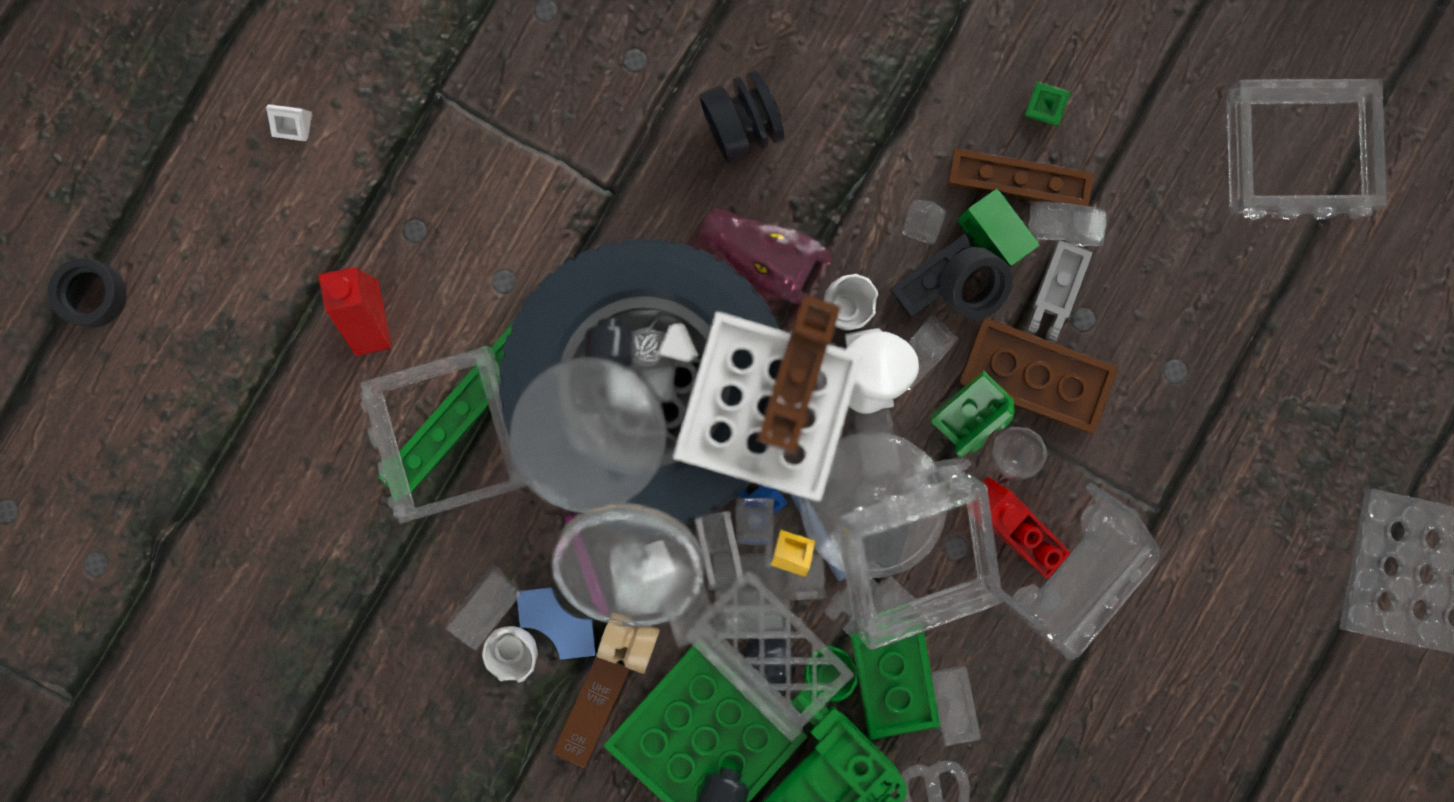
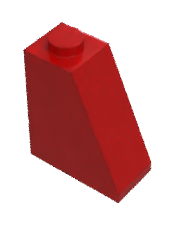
M356 267L319 274L325 311L354 354L359 356L392 349L379 281Z

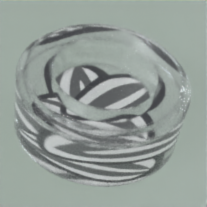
M643 328L633 333V362L643 367L653 366L663 358L664 355L658 353L664 340L657 331Z

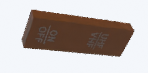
M598 657L595 658L552 754L580 767H586L630 669L625 667L624 663L619 661L612 663Z

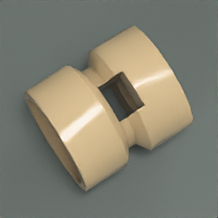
M612 612L596 657L612 663L623 660L626 668L644 674L660 629L645 623L634 626L631 618Z

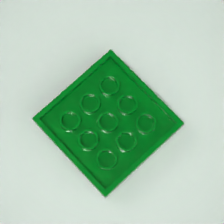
M700 636L607 739L603 746L663 802H696L704 776L710 772L719 774L721 767L742 774L740 782L746 784L749 788L747 802H750L808 737V734L762 691L755 688L735 666Z

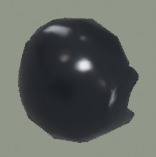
M776 636L757 638L748 644L742 656L741 664L745 678L763 693L781 691L790 685L796 672V659L788 643Z

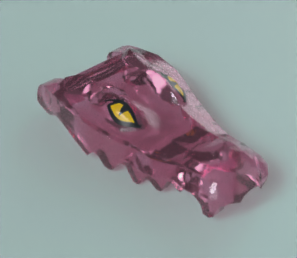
M720 208L712 210L707 215L700 230L701 243L725 256L726 260L739 272L743 273L758 289L801 305L804 295H807L801 291V288L815 260L829 265L834 256L814 239L794 229L742 218Z

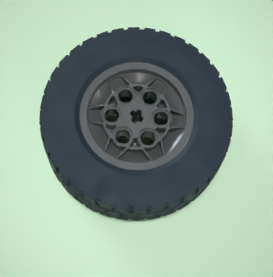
M644 238L628 239L621 243L616 241L601 245V248L596 250L592 248L580 253L578 258L574 260L571 258L557 267V271L553 275L550 273L538 284L539 288L535 292H531L522 305L524 308L521 312L518 311L510 327L512 331L507 335L502 351L504 356L501 358L499 377L501 378V383H499V397L502 403L501 412L515 451L517 450L518 457L527 471L532 474L533 478L545 491H548L552 497L573 511L595 521L624 528L652 529L687 523L719 509L735 498L751 481L673 459L716 312L780 330L761 295L755 291V288L743 276H740L735 269L724 261L717 260L715 256L701 249H693V246L679 242L669 243V240L650 239L644 241ZM616 319L620 321V326L632 332L633 337L639 334L645 336L655 334L660 341H664L670 326L682 324L687 330L698 358L683 361L665 356L655 363H645L633 356L632 365L624 369L622 375L613 377L598 376L584 362V334L589 328L598 325V320ZM738 349L733 352L731 362L736 369L747 370L753 364V357L749 351ZM774 360L768 365V374L773 380H776L782 360ZM686 369L692 373V381L687 387L678 388L673 385L672 375L676 370ZM644 376L646 379H649L653 376L655 381L651 384L654 389L649 393L644 389L638 392L636 387L640 385L637 382L639 377ZM608 380L616 381L619 386L617 396L610 400L603 399L600 395L601 385ZM728 385L721 390V401L726 406L735 407L742 401V392L738 387ZM764 396L758 400L757 410L763 417L765 416L770 396ZM665 403H674L679 408V415L673 422L666 423L659 418V409ZM635 408L642 413V422L636 428H626L622 420L623 415L628 409ZM719 421L712 424L709 434L714 442L722 444L729 441L732 431L727 423ZM759 432L751 433L746 440V446L753 454H762L768 447L767 444L757 442Z

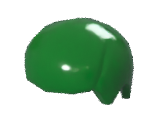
M825 646L813 652L804 665L803 679L806 688L818 700L838 703L851 696L858 684L854 660L848 652L839 648Z

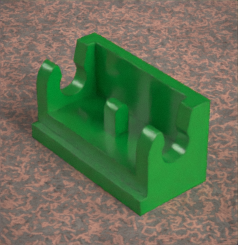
M998 188L967 209L956 220L965 233L969 232L975 239L973 243L976 247L987 249L1006 262L1009 268L1040 246Z

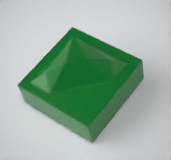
M1037 81L1025 117L1059 127L1071 91Z

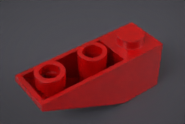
M986 477L964 502L991 531L1047 580L1071 554L1011 490L989 477Z

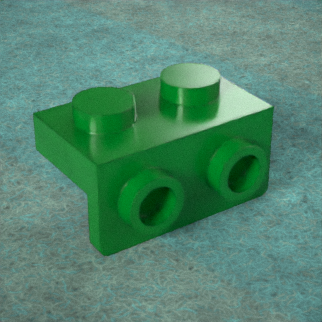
M983 370L931 415V422L956 445L955 453L962 458L969 451L971 453L978 451L986 442L988 435L996 429L998 431L1004 429L1014 417V399Z

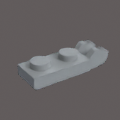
M1061 240L1056 242L1032 305L1034 309L1026 325V333L1034 335L1038 331L1043 313L1046 312L1055 317L1046 332L1045 340L1053 343L1056 342L1065 319L1069 318L1093 252Z

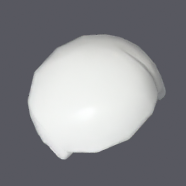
M852 274L842 276L832 282L825 292L823 301L841 306L835 327L849 331L862 328L876 314V299L879 294L869 278Z
M515 626L495 629L484 642L482 658L488 671L500 681L517 680L518 683L524 681L534 671L538 656L535 639L528 631Z

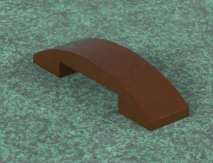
M804 295L773 386L757 442L795 454L806 421L809 403L827 347L830 344L841 306Z

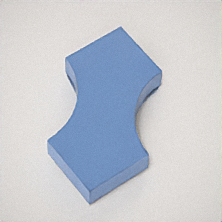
M554 587L516 592L520 628L536 629L547 635L556 646L560 660L595 656L597 654L593 618L578 617L568 612L558 601Z

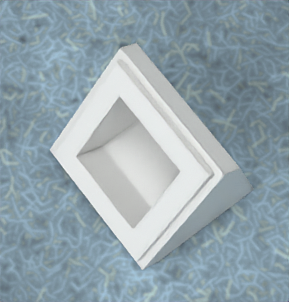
M267 105L266 109L272 137L307 141L312 116L311 111Z
M682 324L670 326L658 354L683 361L698 358V354L685 326Z

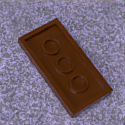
M985 317L981 319L958 385L965 387L984 370L1014 399V406L1088 434H1095L1118 367Z

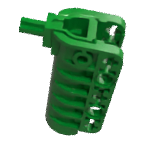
M806 687L801 691L799 690L790 703L811 723L809 729L815 737L813 739L815 748L763 802H903L906 798L907 787L894 763L857 726L839 712L833 704L826 708ZM896 788L898 793L896 796L893 797L891 794L895 791Z

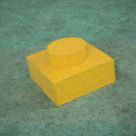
M780 530L771 566L806 577L810 568L815 541Z

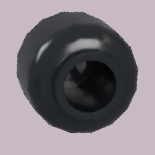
M598 320V325L589 328L584 334V362L587 367L593 369V373L598 376L613 377L622 375L623 370L629 368L633 363L632 332L620 326L619 320Z
M721 767L719 774L710 772L704 776L696 802H747L749 788L746 784L740 782L742 774Z

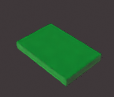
M916 621L850 634L869 740L940 727L922 622Z

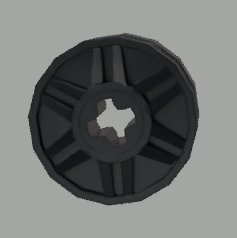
M756 70L746 73L748 89L741 78L733 79L735 97L731 98L721 85L699 94L700 104L710 131L728 164L750 155L749 137H753L762 149L768 147L766 132L775 144L783 141L785 138L778 104L772 91Z

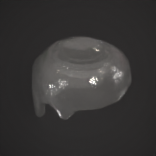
M1009 427L995 437L993 441L991 459L996 470L1008 479L1015 481L1030 479L1039 473L1046 463L1047 448L1041 436L1030 428Z

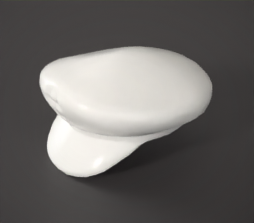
M876 331L858 337L846 349L847 351L863 356L848 406L859 413H874L909 389L918 375L919 362L914 349L907 341L889 332Z

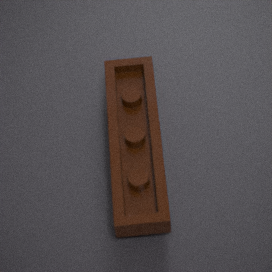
M955 148L952 152L947 186L991 193L998 188L1003 196L1086 210L1089 207L1094 173Z

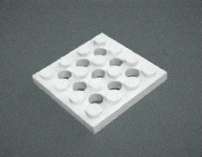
M716 312L673 459L821 502L863 355L828 345L820 369V373L825 378V386L821 391L813 392L808 407L813 411L815 421L810 428L802 430L798 443L804 450V459L798 465H790L784 460L782 449L768 445L764 453L753 454L746 446V440L751 433H760L764 419L757 410L758 400L764 396H771L775 380L768 374V365L774 360H782L790 333ZM738 349L749 351L753 357V364L747 370L736 369L731 362L733 352ZM728 385H734L742 392V401L735 407L726 406L720 398L721 390ZM719 421L727 423L732 431L729 441L722 444L714 442L709 434L712 424Z

